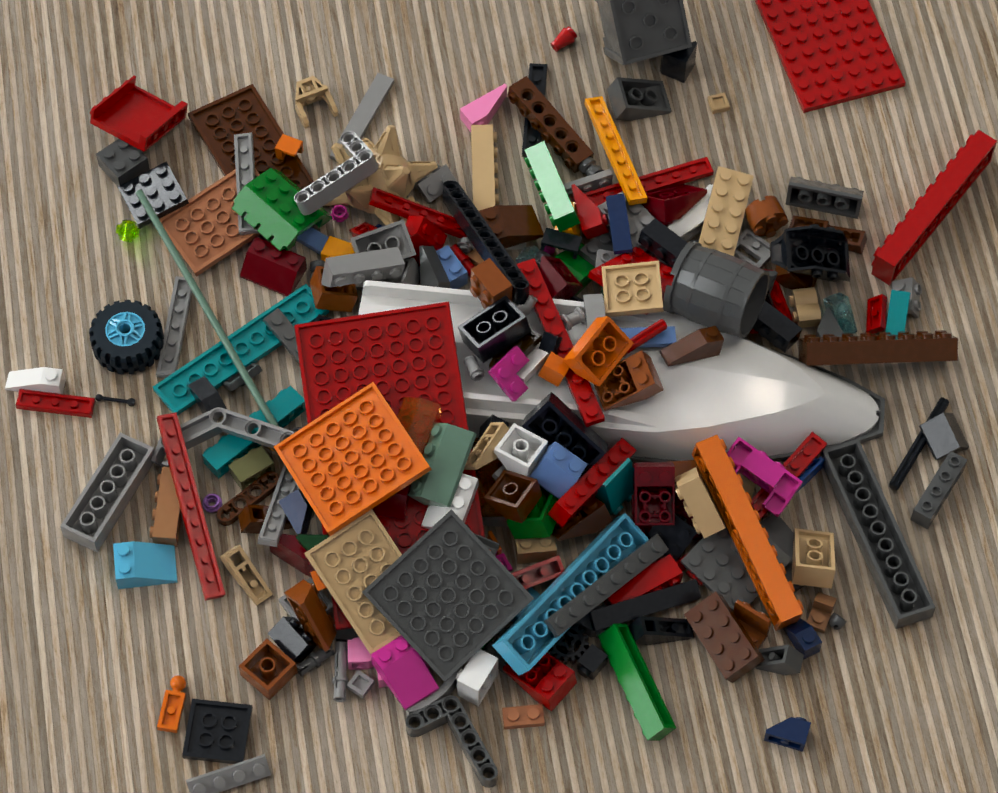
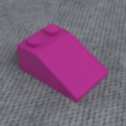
M402 635L371 654L372 665L404 710L409 709L439 690L437 683L421 656Z

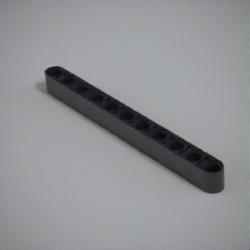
M453 180L445 181L443 183V203L482 259L485 261L490 258L512 284V302L518 305L525 304L529 297V282L460 184Z

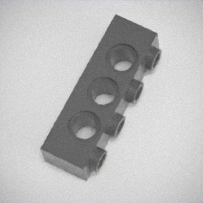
M952 451L948 453L915 506L911 521L926 529L929 528L963 473L967 459Z

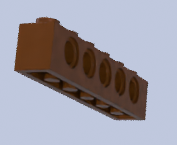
M527 76L509 86L508 99L510 102L515 104L519 108L521 115L526 117L530 121L531 126L541 133L543 140L552 146L554 153L564 160L568 169L576 173L579 171L578 167L582 161L588 157L593 158L594 153Z

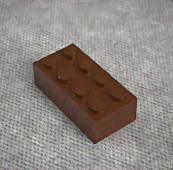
M715 591L683 614L726 680L734 683L765 660L723 595Z

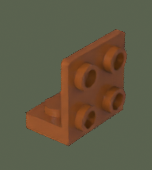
M737 600L733 612L759 649L768 637L771 620L765 613L754 610L749 603Z

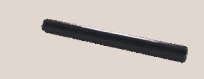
M941 397L927 421L945 412L949 405V400ZM921 431L889 483V487L893 490L899 489L926 444Z

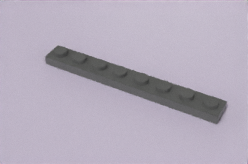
M658 534L654 535L544 620L555 638L560 636L669 549Z

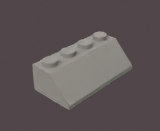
M398 247L328 257L325 259L321 284L327 287H341L349 284H360L367 280L379 281L381 279L397 278L403 276L405 262Z

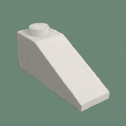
M40 367L10 371L5 390L19 392V389L63 394L66 379L63 369Z

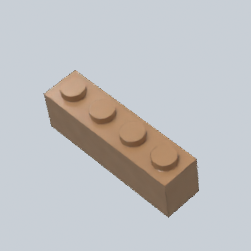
M162 467L161 474H158L157 477L159 491L155 492V503H157V506L152 511L154 526L150 527V538L156 544L178 547L182 512L170 467Z

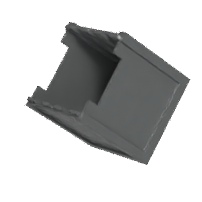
M595 0L598 3L605 36L603 37L604 54L622 65L692 47L683 0Z

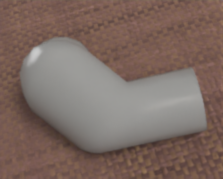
M529 295L525 304L514 305L524 315H529L538 299Z

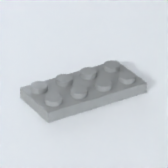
M625 197L632 248L637 246L649 254L651 251L644 248L638 240L641 230L655 218L642 204L629 205ZM605 201L597 207L601 210L603 214H606L608 216L607 204Z

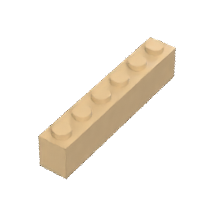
M493 124L471 125L473 204L478 211L499 205V193H495V189H498V178L494 177V173H498V162H494V158H497V147L493 145V143H497V132H493Z

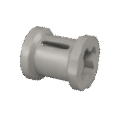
M576 307L575 311L567 315H561V320L568 331L573 326L586 322L585 315L580 307Z

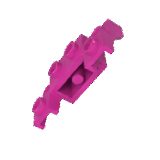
M740 437L736 439L727 452L728 457L731 456L734 461L736 474L741 473L770 494L762 504V507L776 517H779L800 489L803 481L787 471L780 462H774L764 451L757 450Z

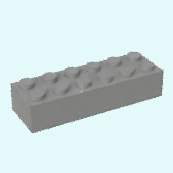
M120 432L61 524L63 537L98 552L153 465L151 458L155 451L154 448Z

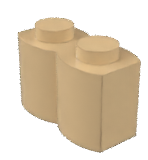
M815 287L793 289L792 295L789 296V305L794 309L792 312L793 322L801 328L819 326L821 312Z

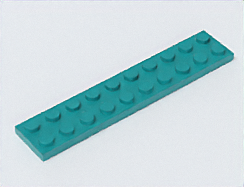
M307 284L227 336L245 368L251 363H256L282 345L263 322V319L277 308L280 309L293 326L314 322L319 314L325 316L329 313V310L315 308L312 290ZM220 341L153 386V391L172 413L177 412L178 416L196 403L187 385L205 376L214 388L218 389L223 385V382L239 371Z

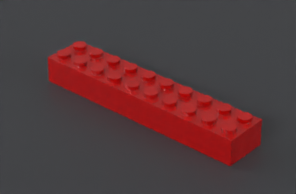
M980 130L974 135L971 134L965 147L961 146L959 148L956 158L954 160L950 159L946 165V170L944 172L941 171L936 177V182L934 184L931 183L926 189V194L918 198L914 209L910 208L908 210L905 220L903 222L900 221L894 229L895 232L886 237L882 248L879 246L873 255L875 259L871 264L873 266L872 275L889 286L892 284V281L897 278L992 161L997 140Z

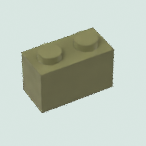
M262 446L251 449L245 456L234 459L228 465L230 475L242 491L266 472H275L274 462Z

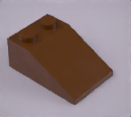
M497 205L479 211L504 248L536 240L544 235L532 205Z

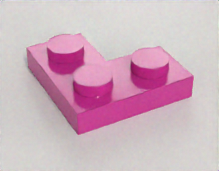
M514 346L488 371L512 402L516 401L528 389L516 373L530 360L518 346Z

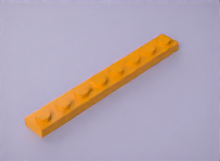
M603 97L586 98L584 105L628 204L647 203L648 197Z

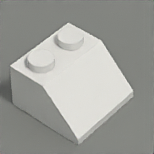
M514 423L496 446L494 453L508 471L529 477L547 449L548 441Z

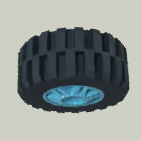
M124 300L125 302L115 301L111 306L110 304L106 305L103 311L99 310L96 314L97 318H93L91 322L92 327L89 329V335L96 360H99L101 366H107V370L111 372L115 370L118 374H124V372L135 374L134 371L138 370L142 372L146 366L151 367L154 364V359H159L161 349H163L164 334L161 321L158 318V314L151 310V307L147 304L142 305L140 301L136 300L135 302H131V300Z

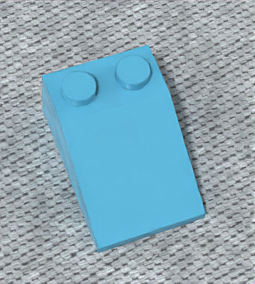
M135 541L113 543L115 579L118 589L178 583L174 545Z

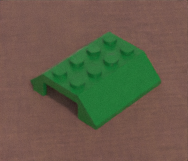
M269 168L247 183L233 200L234 206L232 210L240 217L248 213L244 220L254 229L261 225L257 232L268 241L274 236L270 243L279 251L283 249L288 251L294 247L297 237L314 224L320 228L332 219V216L322 207L310 215L301 214L294 201L295 194L301 191V189L281 171L274 168Z

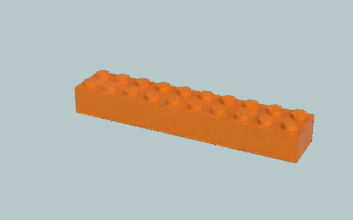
M714 435L696 443L692 456L774 629L777 631L798 622L803 614V605L799 599L796 600L794 586L785 577V567L782 563L779 564L776 558L778 556L777 551L768 541V532L765 527L762 528L759 522L761 520L760 515L751 506L752 499L750 494L745 492L742 487L744 485L743 480L734 470L735 464L732 457H728L725 451L727 448L724 440L719 439L718 435Z

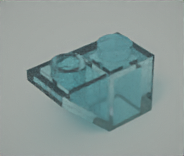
M839 292L823 298L825 308L830 307L843 333L853 334L857 332L849 297Z

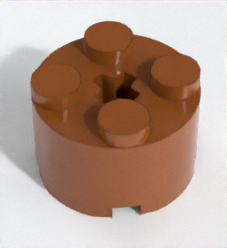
M765 196V200L762 201L757 199L745 209L746 215L744 216L756 236L771 238L776 234L777 230L789 222L775 196Z

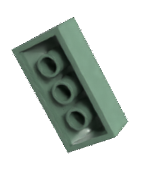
M435 423L423 453V457L432 470L412 482L408 496L423 505L450 507L477 434L448 423Z

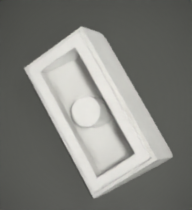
M534 348L526 356L530 361L516 373L525 384L543 366L549 353Z

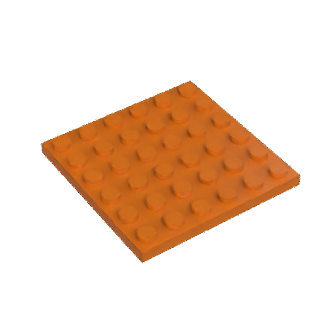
M374 382L274 446L330 536L432 470Z

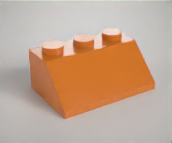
M609 316L598 317L563 361L575 374L600 386L634 343Z

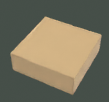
M725 93L707 97L712 114L730 111V105Z

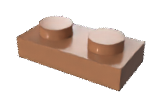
M542 704L502 708L504 730L545 725Z

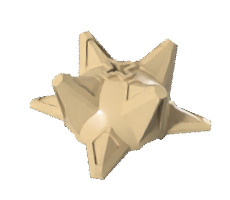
M393 125L386 127L376 145L368 138L362 139L372 151L379 165L378 170L324 206L350 205L353 208L375 214L385 226L399 221L398 215L368 205L373 187L406 199L411 190L414 189L415 183L437 169L438 166L436 161H407L403 157L396 127ZM337 142L333 144L331 149L338 165L350 159L342 144Z

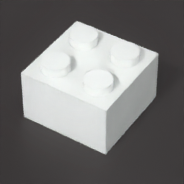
M481 649L466 662L467 665L464 670L460 669L456 676L457 696L478 707L498 675V658Z

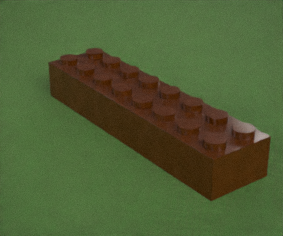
M936 330L935 334L928 333V331H916V334L901 331L898 332V335L891 334L890 332H879V335L860 333V336H854L852 333H843L842 337L834 336V334H823V337L807 334L804 335V338H799L798 340L799 361L807 366L958 361V338L953 336L952 333H947L945 330Z

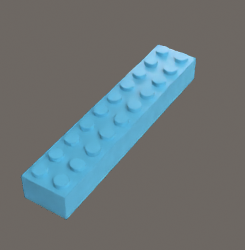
M626 513L614 518L492 645L493 648L518 675L528 672L565 634L563 632L555 638L544 620L648 541V537Z

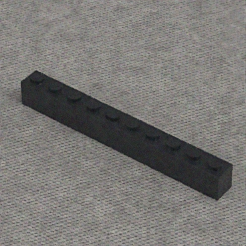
M656 218L641 230L638 240L644 248H647L671 268H673L680 252L688 243ZM766 301L752 328L784 353L799 340L802 332L800 326Z

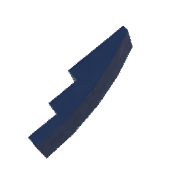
M624 194L606 196L614 255L631 253L633 249Z

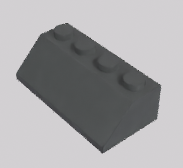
M791 177L785 205L858 219L864 191L857 188L842 187L837 184L832 185L822 183L821 181L806 180L801 177Z

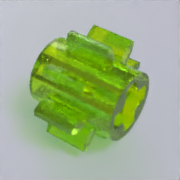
M122 220L120 225L117 224L116 233L120 236V240L133 242L135 237H139L140 228H137L136 222L132 220Z

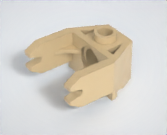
M314 76L296 83L295 110L304 128L309 127V122L303 107L322 99L326 101L333 117L338 116L336 104L328 87L321 84L320 80Z

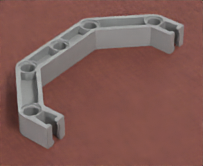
M220 407L214 408L180 425L186 450L222 432L275 449V445L294 434L291 430ZM224 416V419L217 423L218 418ZM258 427L257 433L252 434V430ZM160 437L151 461L157 466L163 467L164 465L169 467L168 460L166 462L163 461L166 452L162 437Z

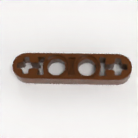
M268 471L219 508L217 511L218 522L223 526H229L239 519L238 515L244 508L236 507V503L242 500L247 503L246 506L248 504L257 505L275 491L279 475L274 471ZM269 478H270L271 480L274 479V480H275V483H272V482H269V483H268V479H269ZM254 489L262 491L259 496L251 495V491ZM224 513H225L226 515L229 514V517H230V518H228V519H227L226 517L223 518L222 514H224Z

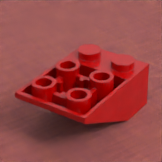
M548 653L528 672L518 675L508 663L503 667V671L535 701L551 712L577 684L575 671Z

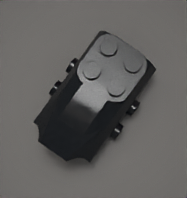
M818 224L786 228L778 239L770 243L771 263L784 268L788 272L811 275L813 278L833 282L838 280L850 282L848 239L841 230H835L834 227H820Z

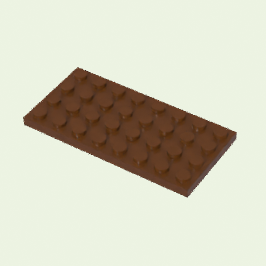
M253 84L188 113L190 121L224 176L235 170L234 135L252 132L255 168L259 174H262L269 168H274L281 171L301 190L314 182L298 155L293 157L286 154L283 160L276 158L275 147L284 133Z

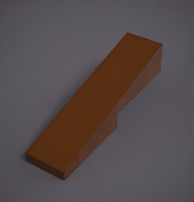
M793 215L789 228L818 224L824 228L834 227L835 230L843 231L847 237L848 251L858 254L863 253L867 241L865 231L831 226L829 221Z

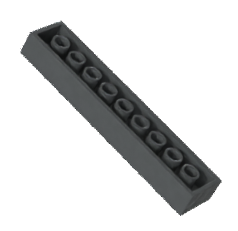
M859 439L822 450L821 457L825 459L823 464L824 471L895 629L933 617L936 607Z

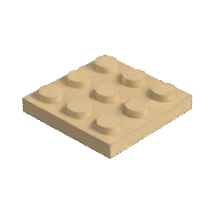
M659 261L601 266L606 316L617 317L664 312Z

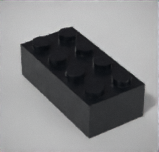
M552 392L525 416L522 424L524 429L547 440V447L556 441L586 462L587 466L581 476L606 454L609 445L590 427H586L584 421Z

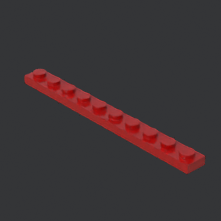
M535 258L516 264L529 282V295L538 299L534 309L543 330L562 337L557 355L565 358L573 348V344ZM569 367L564 378L585 426L589 427L604 422L605 417L589 381L575 374Z
M177 412L159 415L156 419L204 599L206 601L224 597L223 583Z
M812 431L784 462L783 466L787 471L799 478L822 450L825 449L827 443ZM762 488L752 498L751 503L753 510L756 509L758 511L760 519L768 512V510L762 507V504L770 495ZM689 570L686 572V575L692 580L697 579L698 585H703Z

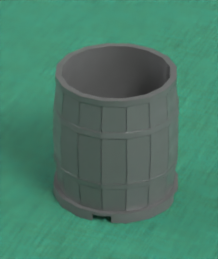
M688 242L680 252L670 273L675 276L672 285H666L663 301L664 311L671 314L677 313L688 320L706 327L716 326L722 333L745 338L754 327L764 305L769 288V272L732 255L702 247V244L698 242Z

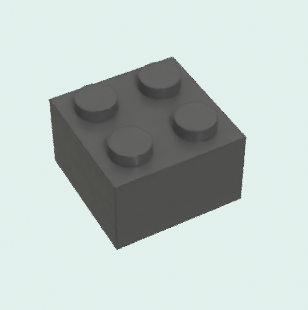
M121 139L114 141L96 153L99 167L117 187L150 170L148 158L145 154Z

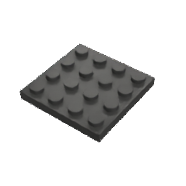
M727 527L705 539L703 537L680 561L712 593L716 591L723 595L732 610H734L737 600L751 604L758 596ZM768 538L770 545H773L777 551L778 556L776 558L779 564L782 563L786 567L792 559Z

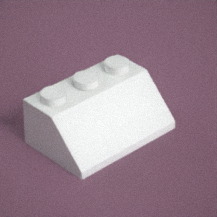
M462 473L451 506L428 505L421 527L431 529L451 509L465 523L479 485L478 478Z

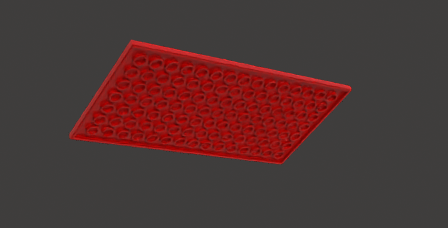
M449 302L294 325L308 424L374 382L422 455L435 423H448L469 430ZM475 470L463 471V474L476 478ZM477 488L465 524L473 533L485 537ZM409 497L404 520L376 515L402 555L430 530L421 527L428 505H423ZM322 525L323 535H328L330 537V535L327 533L326 529ZM332 597L336 630L353 628Z

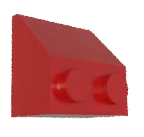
M425 216L408 217L406 227L416 252L415 256L409 258H414L420 266L419 246H434L437 251L443 247L447 235Z

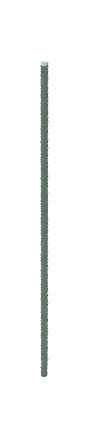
M143 190L136 191L137 197L267 422L279 426Z

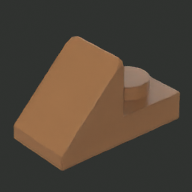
M821 592L817 593L807 623L812 625L815 631L825 633L837 598Z

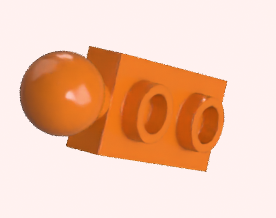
M180 675L174 676L170 681V686L173 690L165 691L157 730L178 733L186 699V693L180 692L185 689L186 680Z

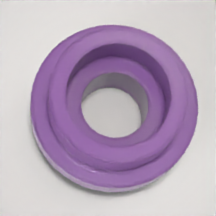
M208 494L203 499V508L210 513L217 512L222 507V500L216 494ZM211 502H215V503H216V504L213 505V506H210V505H209Z

